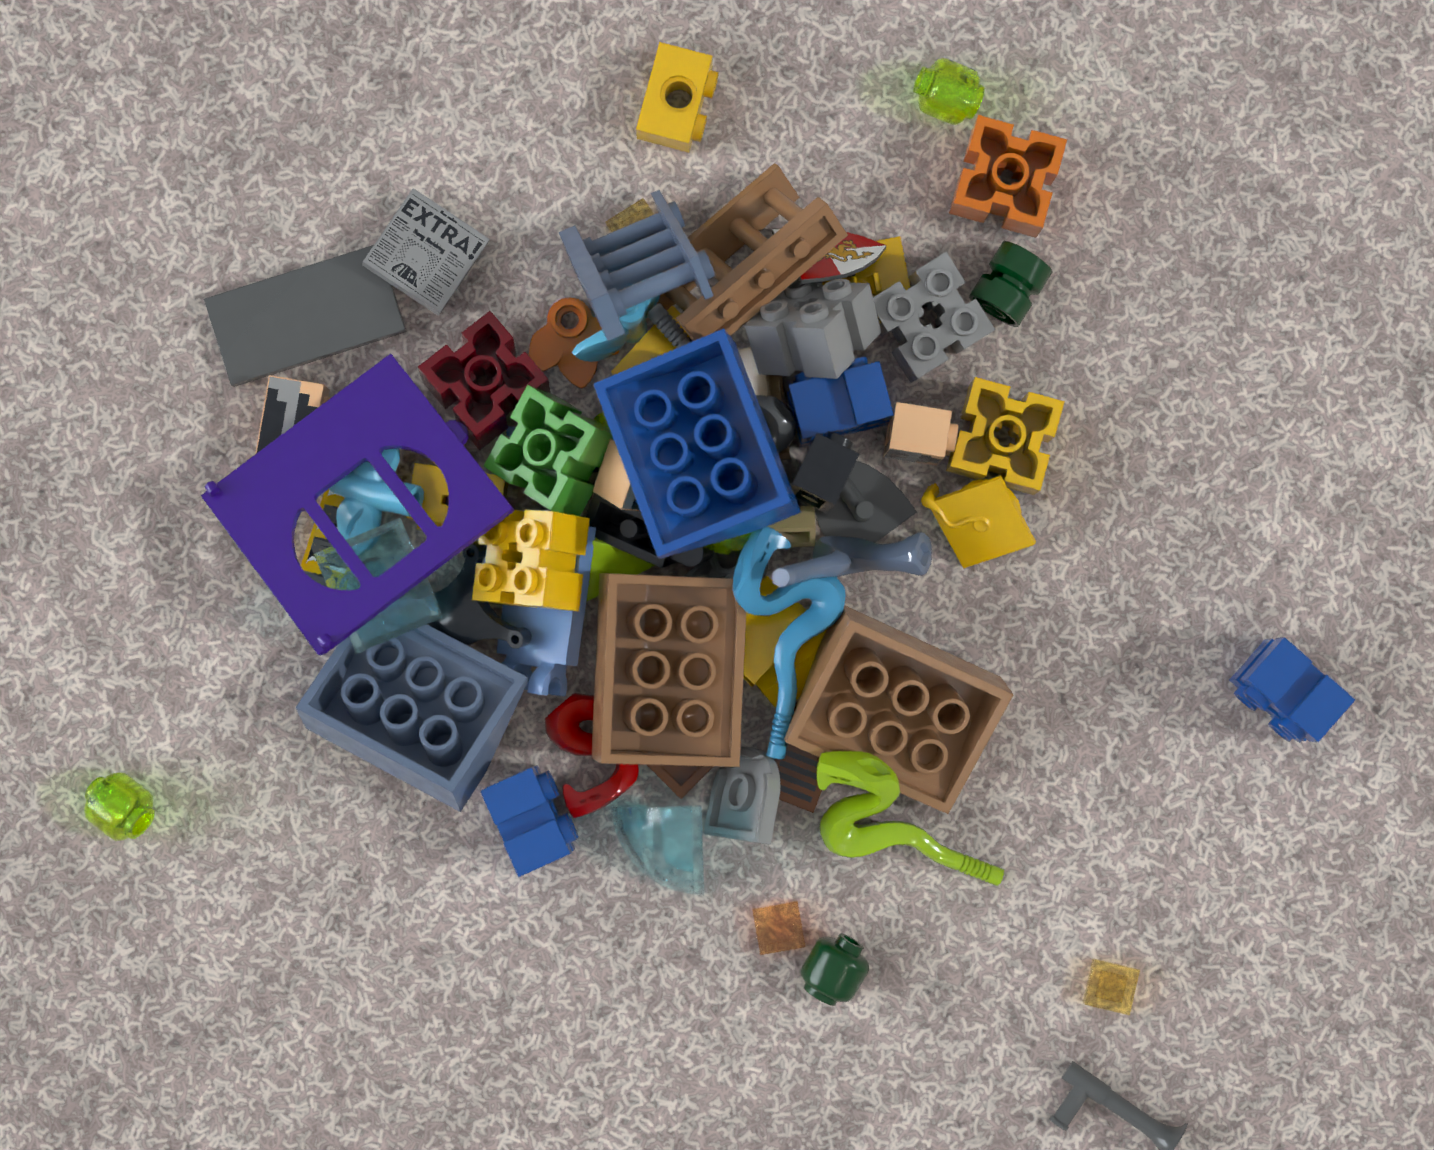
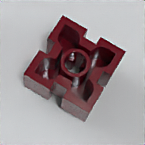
M491 311L461 332L464 345L457 351L453 352L446 344L418 366L423 384L446 410L453 403L456 404L452 408L455 419L466 426L470 440L479 450L508 429L506 415L515 409L527 385L551 393L549 379L526 352H523L517 358L514 357L516 355L514 338ZM485 376L488 381L493 377V382L487 386H479L477 379Z

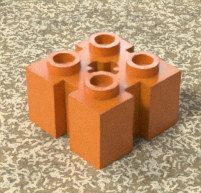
M978 115L973 125L963 162L973 164L974 167L973 170L963 168L958 178L949 214L981 223L985 222L989 213L1004 217L1002 229L1036 238L1043 229L1053 192L1042 190L1043 184L1051 186L1057 177L1068 139L1031 130L1026 140L1011 136L1014 124ZM1004 169H1008L1013 172L1011 179H1017L1018 182H1012L1011 185H1007L998 176L1002 174Z

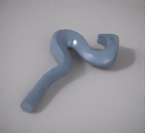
M918 532L904 540L890 544H877L853 537L824 536L815 543L813 559L776 569L772 577L773 582L778 587H785L813 578L840 577L872 570L899 571L923 576L928 572L932 562L931 540L924 532Z

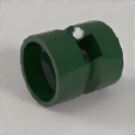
M1003 241L989 263L992 270L991 274H982L968 297L971 301L977 299L983 311L1012 327H1019L1032 306L1029 296L1038 295L1053 271L1050 266L1032 252L1012 242Z

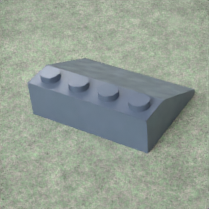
M389 606L338 644L295 709L305 728L461 812L486 774L528 683V677L412 616Z

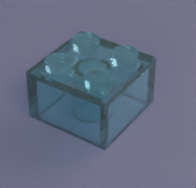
M401 518L346 540L374 577L380 576L414 550ZM333 546L314 553L327 587L338 590L360 588V582ZM425 578L349 636L356 654L442 618L428 579Z

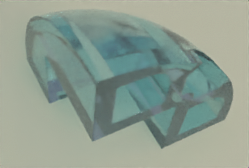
M702 805L610 806L617 839L627 857L639 871L657 884L670 890L691 895H704Z

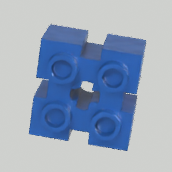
M867 357L856 358L837 379L805 377L803 372L795 375L793 384L788 385L786 398L789 410L797 421L796 436L799 448L808 446L817 433L826 436L827 431L841 436L855 434L886 426L894 416L880 361L868 364Z
M1285 637L1276 638L1275 640L1272 638L1265 639L1229 679L1237 687L1234 695L1249 709L1256 711L1259 708L1270 714L1272 720L1268 725L1288 742L1292 739L1299 743L1306 740L1309 742H1319L1355 701L1332 678L1318 670L1312 664L1313 662Z
M538 765L480 790L493 822L497 825L504 841L503 844L518 877L565 857L575 850L573 841L579 838L569 813L567 812L563 815L558 813L553 799L560 796V793L549 770L541 773Z

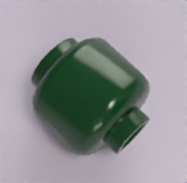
M840 933L837 939L833 937L819 938L801 968V976L806 982L804 989L827 1005L835 1006L837 1002L851 1001L869 972V963L861 954L864 949L863 945L843 933Z

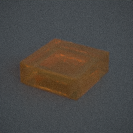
M798 901L752 908L760 955L806 947Z

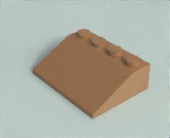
M599 573L591 759L605 764L740 767L746 611L735 600L732 589L733 579Z
M844 605L842 615L827 629L819 644L784 740L786 743L820 757L821 753L830 751H862L877 756L889 765L896 774L901 794L949 814L1014 694L1000 676Z

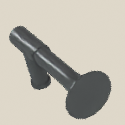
M1074 1061L1070 1063L1061 1077L1072 1085L1073 1088L1054 1116L1050 1117V1120L1055 1125L1067 1131L1069 1124L1087 1097H1089L1099 1105H1104L1152 1140L1158 1150H1174L1188 1126V1123H1185L1182 1126L1173 1127L1155 1120L1111 1090L1110 1086Z

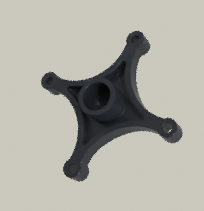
M479 541L473 542L463 550L464 565L458 576L447 587L438 592H423L412 588L394 602L396 604L404 602L415 607L431 627L469 647L479 640L494 638L505 640L510 647L517 649L528 645L532 639L531 632L527 628H517L508 624L494 612L488 602L472 600L476 563L483 562L487 548L485 545H479Z

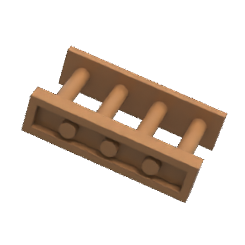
M776 163L770 166L688 237L695 251L698 253L705 250L715 273L714 278L719 281L711 288L714 296L705 300L702 295L697 299L690 293L697 286L694 280L660 295L658 303H661L666 310L676 304L684 311L676 319L692 341L723 328L731 336L756 315L762 306L770 303L848 236L829 205L820 197L814 199L804 209L795 203L800 197ZM779 215L789 221L769 239L760 233L762 229ZM744 245H747L754 251L734 269L725 263L727 259Z

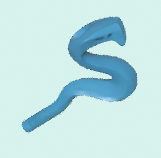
M767 526L752 532L746 541L735 567L732 589L739 606L752 615L769 616L788 608L802 599H811L812 601L811 607L784 630L775 647L774 666L779 691L776 713L774 714L775 719H773L774 725H772L773 730L771 731L772 736L769 739L770 742L766 755L776 759H785L786 744L788 743L785 742L784 738L792 720L797 696L794 665L796 653L805 642L822 633L839 619L844 609L846 593L845 587L837 577H821L785 587H778L766 596L760 595L762 576L772 553L777 549H789L791 547L790 542L782 534Z

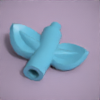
M660 295L626 309L627 314L619 317L625 332L624 335L607 341L603 330H600L577 344L572 353L580 360L594 362L604 360L613 355L625 343L639 342L647 333L646 318L648 317L646 314L656 306Z
M400 449L384 450L382 456L394 472H396L400 461ZM364 462L329 488L331 492L345 497L337 509L336 520L339 532L354 551L365 548L375 539L380 528L382 511L411 517L369 462ZM403 482L422 507L424 500L423 488L419 485Z

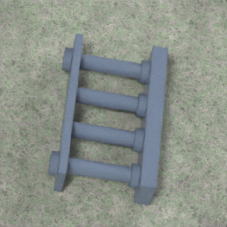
M660 190L651 193L658 213L593 241L591 237L582 240L575 225L558 232L607 341L625 334L619 317L627 314L626 309L693 280L705 300L714 296L708 279L715 277V273L705 250L698 253L695 251L682 227H685V223L676 202L673 201L667 204Z

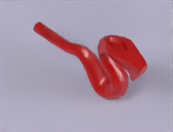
M573 693L545 717V732L550 741L561 751L575 756H592L593 734L584 732L579 727V724L586 720L593 721L594 695ZM616 764L614 773L607 780L585 791H576L568 783L563 784V798L570 815L573 818L582 817L609 805L633 786L638 777V764Z

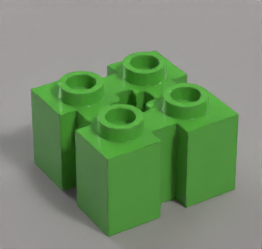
M527 385L510 418L518 422L511 437L500 434L483 466L509 484L526 488L523 493L550 511L580 516L593 493L594 484L588 480L595 467H601L609 440L614 439L609 428L596 420L582 416V411L560 397Z

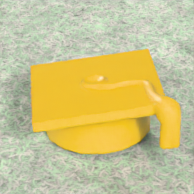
M1001 475L989 480H974L963 486L962 489L937 497L940 493L939 487L934 483L928 486L922 495V505L931 509L963 569L1033 546L1036 543L1022 516L1019 500L1007 488Z

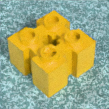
M974 377L969 384L960 419L971 421L968 432L960 430L957 433L954 452L950 453L946 471L976 480L985 478L988 471L1001 474L1007 488L1035 495L1041 491L1050 458L1049 454L1039 452L1042 441L1048 443L1055 438L1065 401L1033 392H1028L1021 401L1008 398L1011 386ZM1002 426L1009 428L1008 435L1015 438V443H1009L1005 447L999 445V440L994 437V431L998 432L1002 429Z
M514 510L513 513L479 538L478 544L487 546L485 563H476L472 600L510 606L540 607L579 612L583 574L575 573L576 555H586L590 518L554 511Z

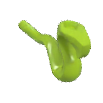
M830 751L821 753L817 765V782L820 790H825L831 783H841L869 791L868 793L844 797L834 802L823 814L819 826L820 834L824 844L831 852L838 856L854 858L866 856L894 845H908L916 848L936 863L999 886L1004 876V869L945 847L925 830L912 823L883 821L862 825L854 824L855 821L875 815L890 807L900 794L899 780L889 765L870 753L862 751Z

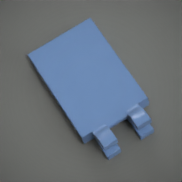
M589 527L586 555H576L575 573L583 574L579 612L503 605L501 619L514 627L527 628L531 632L532 639L528 645L517 649L510 647L507 641L498 639L496 653L506 654L502 664L528 677V683L524 689L528 690V693L566 696L567 665L578 666L593 555L592 542L595 540L596 527ZM531 666L538 667L532 673Z

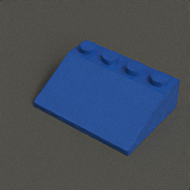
M724 328L593 384L659 559L754 532L801 513L736 343Z

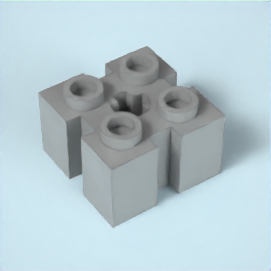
M944 252L913 272L908 277L913 286L908 290H905L901 282L898 281L873 297L881 328L880 335L882 337L890 331L893 333L900 347L891 353L910 383L949 360L943 351L944 348L951 345L957 354L995 330L977 299L966 304L957 289L966 282L947 252ZM922 307H927L928 311L932 309L936 313L938 318L935 320L937 326L935 329L932 328L931 323L925 327L920 323L919 318L924 314Z
M796 279L775 297L773 301L762 306L760 311L745 325L757 371L761 375L790 376L795 370L804 371L805 377L837 379L855 360L853 351H864L881 333L870 284L850 283L847 279L832 280L824 286L822 282L801 284L799 279Z

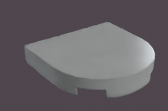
M740 747V767L719 768L712 785L704 828L705 835L771 845L780 796V775L775 760L772 757H768L766 751L751 747Z

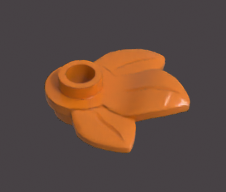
M576 298L560 299L550 308L547 315V324L533 334L529 346V357L542 372L558 365L560 372L569 382L579 388H585L596 373L598 361L588 362L580 360L572 351L577 344L599 332L602 328L597 318L592 316L590 309L583 301ZM567 313H573L579 318L578 325L573 329H566L561 324L563 316Z

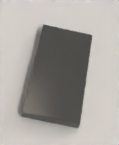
M374 245L205 298L204 302L231 386L236 387L407 332L393 286L362 266L364 259Z

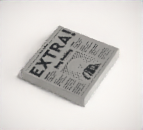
M413 188L364 259L362 266L439 316L490 239Z

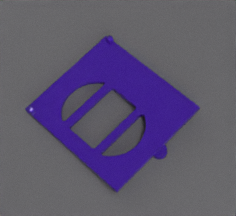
M391 353L218 483L209 481L205 485L206 492L200 495L318 655H323L332 650L514 512L509 502L464 447L469 438L466 426L456 420H450L445 423ZM405 449L417 452L434 462L442 471L449 492L448 511L442 526L435 525L382 456L384 450ZM364 462H369L426 535L425 542L378 577H374L317 502V498ZM306 511L349 567L360 582L359 589H332L317 583L304 572L297 559L294 545L295 528L301 512Z

